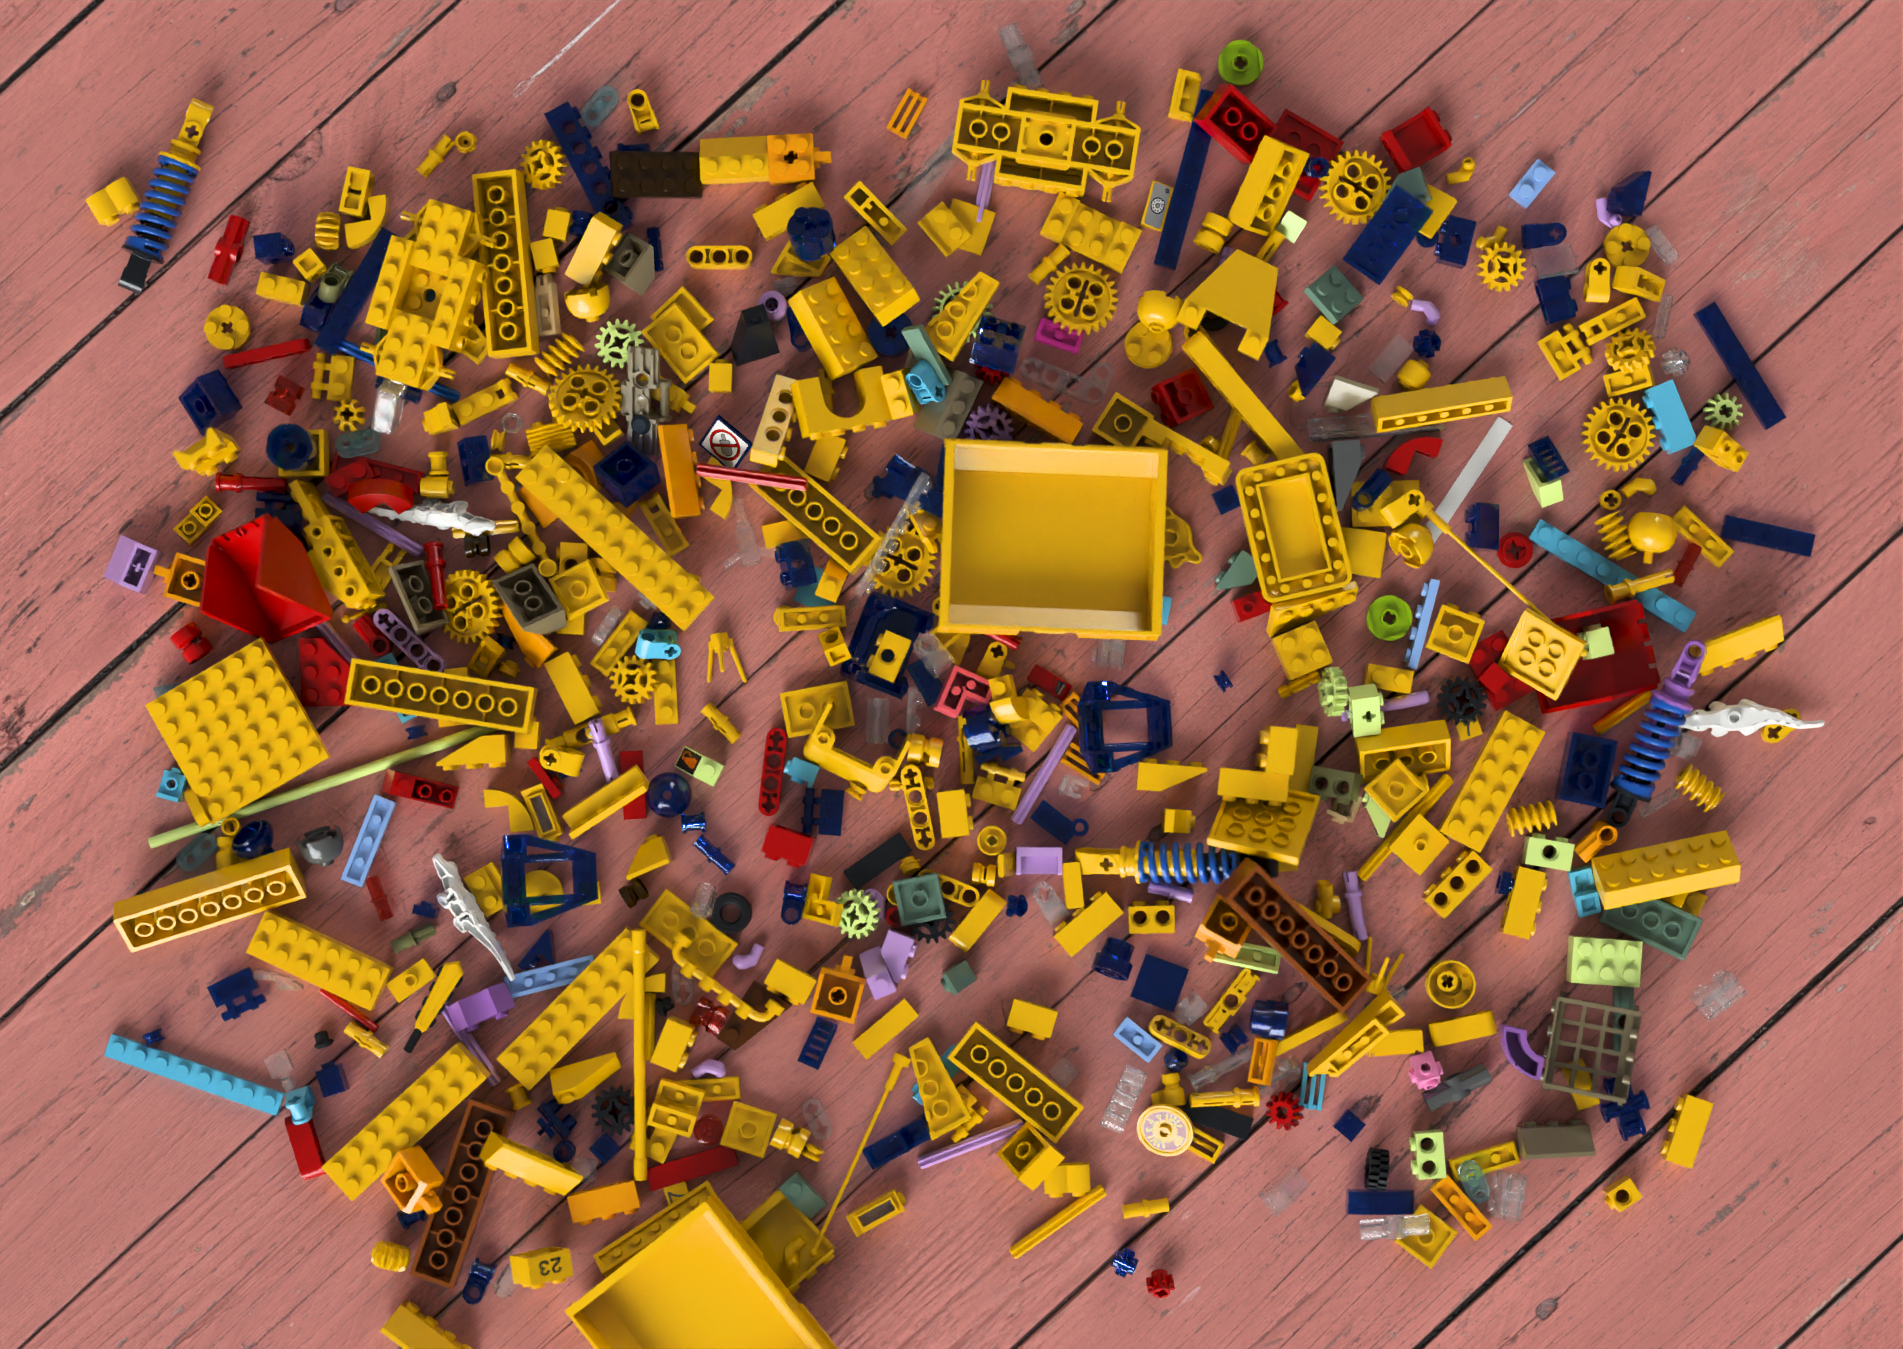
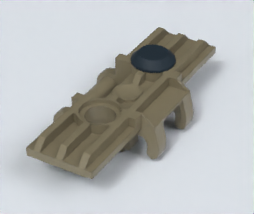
M628 346V379L623 380L621 383V414L626 416L627 452L657 456L659 454L657 426H659V422L672 421V416L669 415L672 380L660 378V349ZM645 374L648 377V381L638 380V375ZM661 387L660 413H657L655 406H651V392Z

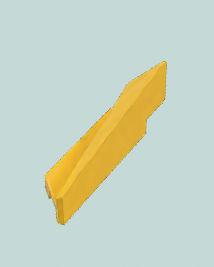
M1384 989L1306 1065L1310 1077H1314L1315 1074H1328L1330 1077L1340 1076L1390 1034L1387 1026L1406 1014L1387 989Z

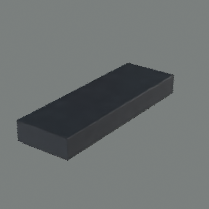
M899 832L843 872L857 890L909 854L912 849Z
M1189 1095L1183 1112L1187 1114L1192 1122L1243 1140H1247L1254 1120L1251 1117L1220 1106L1190 1108Z

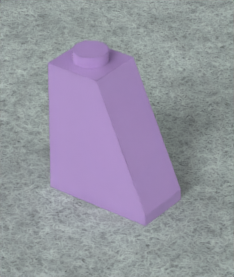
M880 945L859 953L863 971L874 999L877 1000L896 992L897 985L893 981L883 959Z

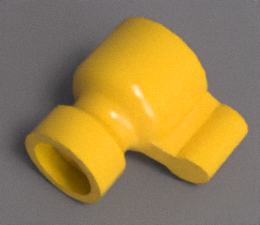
M235 836L217 837V846L220 847V850L215 855L216 869H222L250 860L249 853L234 850L236 845Z
M1179 1072L1162 1074V1083L1165 1084V1089L1151 1094L1152 1105L1169 1104L1178 1106L1186 1104L1184 1089L1179 1086Z

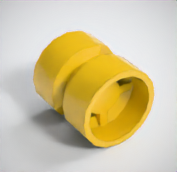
M1207 212L1202 222L1203 229L1198 230L1193 242L1211 253L1219 254L1225 243L1223 237H1228L1233 224L1220 215Z
M516 536L508 543V550L503 549L493 558L509 574L521 569L522 565L527 566L531 564L537 557Z
M588 558L591 559L606 592H617V578L614 577L617 570L604 558Z
M912 733L907 762L920 764L923 761L926 766L938 768L944 739L931 737L928 740L925 735Z
M989 825L980 830L977 836V845L984 854L990 856L997 855L1005 849L1007 840L1001 828Z
M782 1118L769 1145L779 1150L785 1148L788 1154L799 1158L811 1131L801 1126L795 1128L793 1122Z

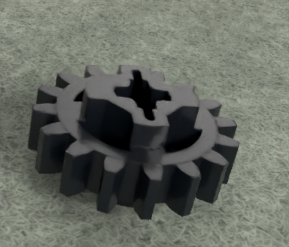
M1457 676L1455 683L1449 679L1447 681L1448 687L1441 686L1440 689L1444 693L1437 695V698L1442 700V702L1437 703V707L1443 708L1440 715L1447 714V722L1453 719L1455 720V726L1460 721L1463 722L1464 726H1467L1469 719L1475 723V715L1479 717L1483 715L1480 709L1486 708L1487 705L1482 703V701L1487 698V695L1480 694L1484 688H1476V680L1469 683V677L1466 676L1464 681H1461L1460 677ZM1460 687L1457 693L1449 694L1453 688ZM1469 689L1475 694L1476 699L1471 697ZM1464 692V701L1467 703L1459 710V701H1456V699H1459ZM1447 704L1452 705L1455 710L1454 713L1450 711ZM1475 709L1471 714L1463 716L1465 710Z
M947 903L944 905L947 918L934 920L933 925H930L929 922L907 925V927H913L910 934L914 935L917 933L919 935L918 941L922 940L923 937L926 938V944H929L930 939H934L935 943H938V937L940 936L946 939L945 932L953 931L949 924L955 923V920L950 919V916L954 915L955 912L948 911L951 904ZM946 919L945 926L938 932L937 926L939 922ZM924 926L928 928L930 934L922 932L918 927Z
M621 1085L618 1090H615L614 1086H610V1092L603 1089L601 1091L603 1097L597 1095L594 1098L598 1104L591 1106V1108L596 1110L591 1116L598 1118L595 1126L601 1124L603 1126L601 1132L609 1129L610 1136L615 1131H618L619 1136L623 1135V1129L630 1132L632 1130L630 1124L634 1125V1096H630L631 1089L623 1092V1086ZM619 1096L625 1098L629 1103L622 1102ZM609 1097L608 1107L601 1109L603 1102ZM614 1104L616 1105L617 1109L621 1108L622 1110L618 1114V1116L615 1112H611V1110L614 1108ZM631 1112L630 1119L624 1124V1115ZM604 1118H608L611 1121H613L614 1125L609 1124L607 1121H605Z

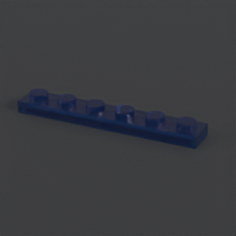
M383 227L381 228L316 338L315 346L333 356L337 354L376 287L391 236L398 235Z
M1713 302L1693 314L1764 430L1785 419V414L1717 304Z

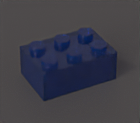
M1567 732L1554 799L1605 809L1618 741L1576 732Z

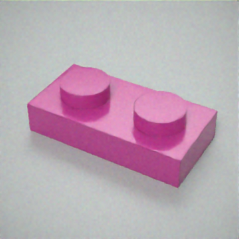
M1041 318L1034 341L1077 355L1084 331L1081 332L1080 336H1078L1075 329L1069 334V327L1066 326L1063 330H1060V323L1053 324V321Z

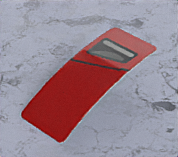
M1037 664L1034 665L1027 677L1028 681L1064 701L1072 688V685Z

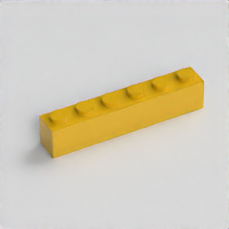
M1505 376L1491 377L1489 379L1373 397L1370 413L1376 432L1380 433L1508 412L1511 410L1513 396Z

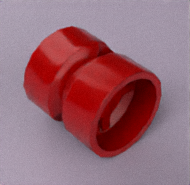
M195 622L182 627L170 638L177 649L183 650L182 656L189 665L204 658L214 648L206 637H201L202 631Z

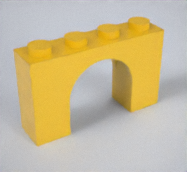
M882 366L860 369L853 373L859 404L856 413L850 418L836 416L827 408L823 399L819 377L797 380L792 383L790 388L802 438L810 437L811 441L822 439L824 434L831 433L832 437L845 434V430L852 429L853 433L866 430L867 426L873 425L874 429L886 427L887 422L892 420V416L880 376L883 375Z

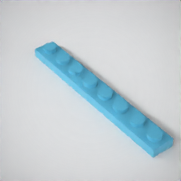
M1542 519L1538 520L1528 537L1531 542L1604 586L1622 583L1624 579H1631L1632 581L1638 579L1635 575ZM1656 588L1636 593L1632 599H1628L1629 601L1637 599L1638 603L1643 604L1644 610L1682 633L1686 632L1696 615V612Z
M114 1033L111 1034L104 1056L275 1116L279 1114L286 1094Z

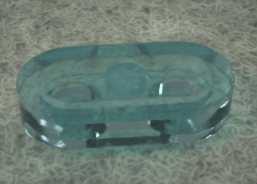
M611 86L601 87L583 107L581 118L587 126H600L619 104V94L616 89ZM606 96H612L611 102L607 103L604 101ZM591 113H597V118L594 120L590 119L589 116Z
M364 429L340 435L335 441V447L341 457L351 458L376 452L381 447L382 441L380 434L376 430ZM367 437L373 438L371 441H366L365 439ZM350 442V445L343 446V443Z
M211 833L198 835L178 853V866L184 871L197 869L217 851L219 846H217L216 836ZM206 840H209L211 843L208 849L204 846ZM189 855H191L194 858V861L191 864L187 862V857Z
M1471 1160L1463 1162L1458 1168V1175L1469 1199L1477 1204L1487 1201L1491 1190L1479 1164Z

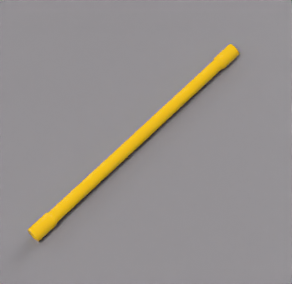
M632 929L635 1181L647 1180L645 1061L646 929Z

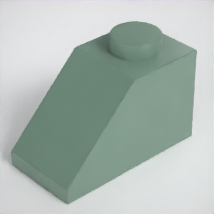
M798 1170L779 1186L780 1191L809 1219L814 1217L828 1204Z

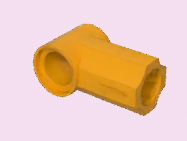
M1598 820L1592 825L1591 831L1575 844L1574 851L1587 863L1602 848L1613 844L1617 840V831L1607 821ZM1608 828V833L1600 837L1602 830Z

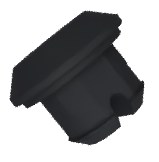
M668 996L661 1000L656 998L655 1001L660 1015L665 1017L667 1015L666 1012L675 1007L673 1003H668L672 1001Z
M325 1030L314 1035L317 1043L314 1047L317 1049L330 1046L334 1041L329 1039L328 1033Z

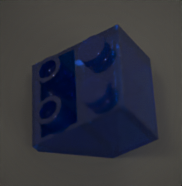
M982 314L969 363L1014 374L1026 326Z
M1475 502L1469 505L1464 513L1465 523H1468V532H1465L1464 542L1474 551H1498L1499 504Z

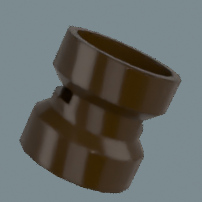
M480 534L479 537H473L472 535L464 536L466 558H474L476 555L490 556L491 549L488 534Z
M638 877L632 880L629 886H623L618 889L629 908L637 905V901L640 899L644 900L650 896Z

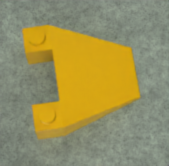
M1239 249L1235 250L1185 299L1176 320L1178 323L1197 332L1207 311L1241 326L1247 329L1240 343L1238 352L1259 361L1269 341L1278 268Z

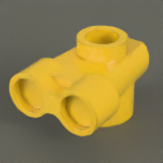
M1318 880V899L1314 901L1315 912L1319 913V916L1324 919L1332 918V914L1340 913L1339 896H1333V884H1329L1328 880Z

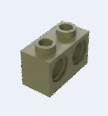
M1312 765L1308 793L1321 796L1320 800L1328 801L1329 797L1336 798V803L1349 805L1350 801L1358 802L1363 775ZM1326 778L1327 787L1323 790L1321 782ZM1345 782H1347L1349 785V789L1344 794L1342 792V786Z

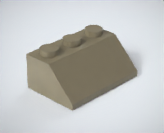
M947 366L945 367L953 381L950 385L944 386L946 390L945 399L942 402L929 401V403L924 404L913 426L944 441V438L959 437L983 386V381Z
M423 560L388 568L417 636L434 632L450 622L445 610L437 611L433 609L430 575Z
M534 563L492 581L493 586L523 631L549 635L567 626L563 606Z
M1569 1119L1568 1123L1560 1124L1559 1120H1548L1545 1125H1537L1535 1121L1523 1122V1126H1516L1518 1154L1526 1160L1596 1156L1590 1126L1582 1122V1119Z

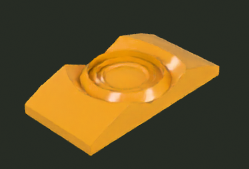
M593 440L588 441L563 458L569 466L597 491L618 478V475ZM523 487L518 491L543 529L560 519L527 488Z

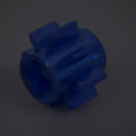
M1420 330L1419 335L1414 336L1413 349L1418 353L1419 357H1434L1435 352L1440 351L1441 339L1435 334V330Z
M1124 1248L1123 1252L1116 1251L1111 1262V1266L1115 1268L1114 1274L1125 1278L1126 1274L1133 1275L1139 1259L1134 1258V1251Z

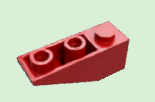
M387 769L381 791L453 809L459 787Z

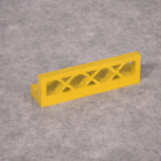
M637 764L562 813L563 819L571 828L569 835L572 839L648 790L650 782Z

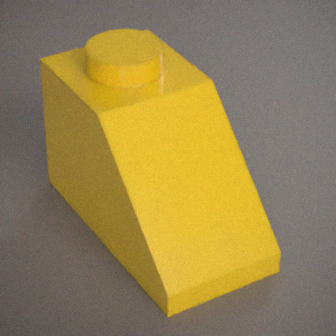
M830 557L815 591V596L837 604L849 572L832 557Z

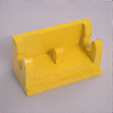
M1178 68L1168 112L1169 118L1192 122L1202 78L1199 73Z

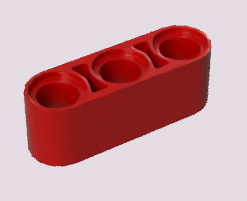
M292 1115L285 1117V1126L303 1180L306 1181L325 1175L326 1172L321 1167L326 1161L312 1118L306 1123L295 1125L292 1122Z

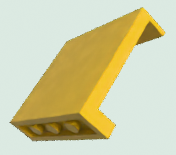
M779 1188L739 1223L762 1251L764 1260L791 1294L800 1288L798 1283L804 1278L809 1280L817 1273L816 1267L821 1263L826 1265L834 1257L833 1252L836 1247L825 1235L817 1249L818 1255L816 1257L809 1255V1250L814 1247L821 1230L811 1219L797 1209ZM800 1235L807 1244L798 1251L799 1267L791 1271L784 1264V1249Z

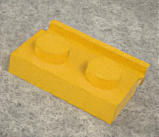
M943 201L917 222L919 227L946 258L972 237Z
M493 861L463 878L486 918L516 901Z

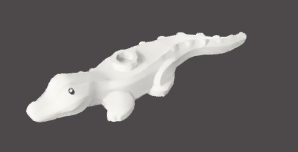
M425 499L423 504L413 505V507L401 514L395 512L390 506L377 505L368 511L369 513L378 514L380 517H389L391 520L395 518L400 519L402 522L407 520L412 523H421V525L437 526L438 529L442 530L451 527L460 528L473 536H479L485 530H494L497 526L493 520L474 516L466 512L468 502L466 501L442 503L441 499Z
M1744 698L1740 700L1738 705H1726L1725 703L1714 701L1708 706L1710 711H1691L1689 714L1684 715L1686 723L1679 727L1693 731H1704L1712 728L1710 733L1715 737H1721L1729 731H1740L1745 736H1748L1759 728L1770 724L1807 729L1822 727L1825 721L1800 720L1781 710L1765 707Z
M441 854L434 855L432 860L445 890L437 895L438 902L445 909L449 908L454 915V926L462 933L468 931L487 947L498 960L509 980H515L514 971L506 956V951L501 947V941H497L495 932H492L489 928L490 924L486 922L484 913L476 903L475 896L464 888L457 865L454 862H448L443 859Z

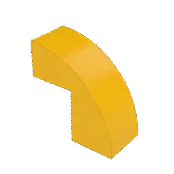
M386 194L368 197L371 220L344 224L347 245L351 250L368 245L383 231L390 213V198Z
M713 456L707 462V464L722 466ZM702 477L722 490L710 507V510L727 520L734 501L732 481Z
M497 789L483 790L485 808L508 806L511 833L536 830L528 808L522 800L506 791Z
M667 972L655 973L645 977V992L667 991ZM633 987L627 992L621 1003L618 1019H634Z

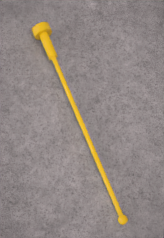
M1429 500L1416 512L1422 520L1427 517L1442 532L1448 533L1534 612L1550 620L1451 530L1452 527L1432 510L1435 506ZM1585 648L1581 654V657L1587 655V650Z
M895 1052L891 1059L895 1064L884 1086L886 1089L815 1245L809 1250L811 1257L818 1255L817 1249L889 1091L893 1090L902 1068H908L911 1062L910 1058Z

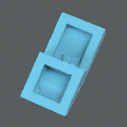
M1590 865L1567 871L1579 918L1602 912Z

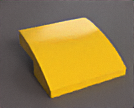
M1341 527L1352 575L1381 579L1387 533Z
M662 1077L647 1125L691 1138L705 1090Z

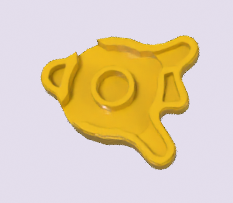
M1166 507L1164 561H1168L1172 569H1177L1185 561L1199 564L1203 556L1193 545L1190 526L1183 519L1175 515L1171 508Z

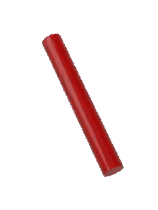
M321 988L319 993L372 1033L376 1032L379 1025L341 997Z

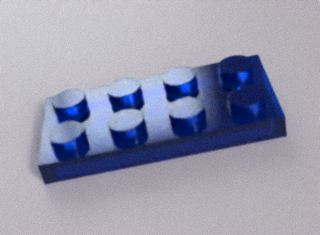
M1396 184L1342 260L1380 285L1434 210Z

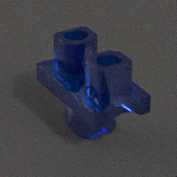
M556 1098L547 1103L544 1102L537 1108L538 1112L548 1122L546 1123L542 1117L539 1118L536 1122L542 1129L537 1133L541 1136L545 1132L552 1138L556 1135L550 1128L552 1127L564 1140L571 1134L570 1131L577 1124V1121L570 1114L563 1120H560L555 1115L563 1108L562 1104H558Z

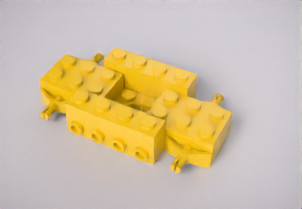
M981 80L980 93L978 92V95L966 97L959 101L952 153L967 164L966 180L970 181L972 172L971 181H976L978 166L997 160L994 174L995 184L1006 187H1020L1025 190H1040L1051 194L1061 191L1070 197H1083L1088 174L1103 185L1101 201L1104 202L1107 193V202H1111L1112 189L1133 180L1141 128L1125 118L1126 102L1122 101L1120 110L1121 101H1117L1114 116L1096 121L1099 101L1094 100L1093 96L1081 95V98L1073 97L1069 92L1059 91L1058 94L1049 93L1048 89L1036 88L1034 91L1028 90L1024 85L1014 84L1013 87L1008 86L1006 104L1003 106L990 97L991 81L988 80L986 89H984L985 80ZM1043 134H1050L1052 136L1053 142L1050 145H1043L1040 142V137Z
M430 198L418 213L414 214L405 210L401 213L410 216L401 215V220L414 224L416 242L395 235L391 236L365 323L388 330V333L377 345L362 342L361 345L369 347V349L360 346L361 351L373 355L376 369L375 375L426 391L433 387L439 377L451 380L455 378V376L447 373L456 375V371L443 366L442 348L461 353V350L465 348L467 344L466 334L474 321V308L480 301V289L488 275L487 265L470 258L480 245L495 248L496 245L493 243H497V239L485 236L483 217L481 215ZM430 290H434L436 293V298L432 302H428L426 299V294Z

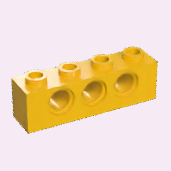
M776 374L751 448L750 461L777 468L779 460H784L787 447L783 446L785 441H790L793 431L790 428L791 422L796 423L797 420L790 385L797 380Z
M561 542L560 547L556 549V561H560L559 570H557L555 576L567 570L566 566L570 560H576L579 564L590 558V546L587 543ZM587 612L571 621L566 617L567 626L556 631V634L586 636Z

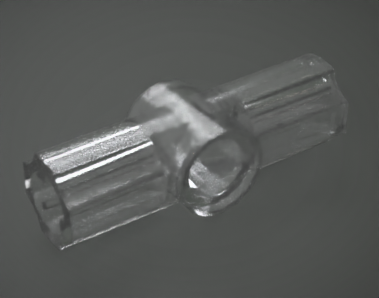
M1008 24L998 30L1007 50L1010 65L1013 71L1017 72L1022 85L1026 86L1028 90L1034 91L1036 88L1043 87L1044 83L1035 65L1034 55L1029 45H1026L1017 24Z
M1428 1214L1411 1216L1391 1215L1383 1216L1381 1219L1359 1221L1362 1241L1386 1238V1240L1406 1238V1236L1431 1234Z

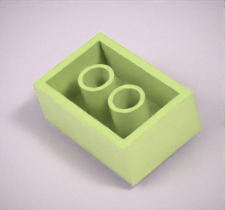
M1569 935L1566 981L1570 983L1640 988L1643 942L1629 939Z

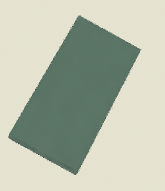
M1660 899L1607 910L1604 909L1599 922L1684 961L1704 919Z

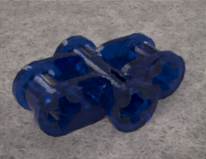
M1603 1078L1602 1081L1606 1093L1613 1095L1615 1078ZM1630 1083L1627 1103H1623L1622 1106L1617 1105L1618 1102L1610 1101V1103L1605 1105L1603 1103L1599 1104L1605 1123H1609L1611 1119H1616L1618 1130L1624 1142L1628 1141L1629 1137L1647 1134L1639 1110L1644 1108L1646 1110L1650 1109V1104L1644 1090H1640L1638 1094L1634 1095Z

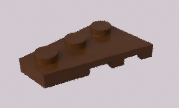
M755 980L742 998V1001L748 1003L759 1013L767 1011L765 1004L770 998L785 1008L782 1013L792 1006V1004L770 992ZM734 1010L717 1036V1039L733 1050H737L778 1016L774 1015L765 1022H757L749 1016L746 1020L742 1019Z

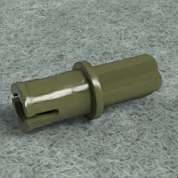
M428 923L413 931L410 929L407 934L391 940L392 948L398 954L413 945L418 946L419 942L436 935V928L433 923Z

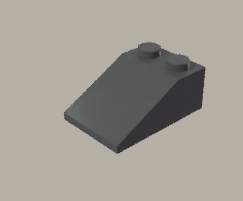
M1360 439L1332 441L1327 445L1329 480L1337 513L1343 509L1362 459L1365 458L1364 445H1360Z

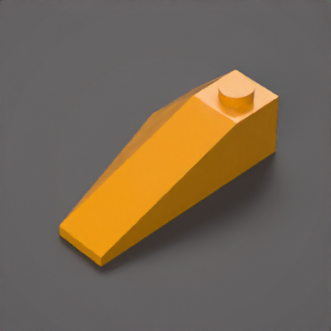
M501 598L497 602L503 605V608L500 610L521 651L526 655L524 660L532 668L535 666L542 668L544 663L548 662L560 648L547 635L523 631Z

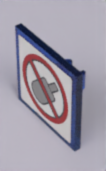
M718 415L698 445L716 458L723 466L738 468L753 443L722 416Z

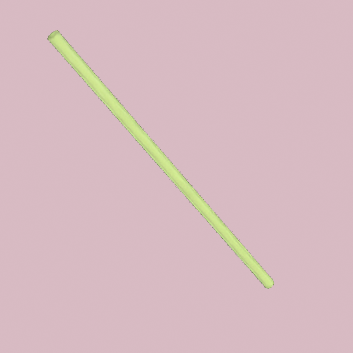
M475 726L252 802L226 818L233 817L238 820L497 731V728ZM226 818L213 825L209 823L204 827H200L197 822L150 837L148 838L149 846L153 849L220 826Z

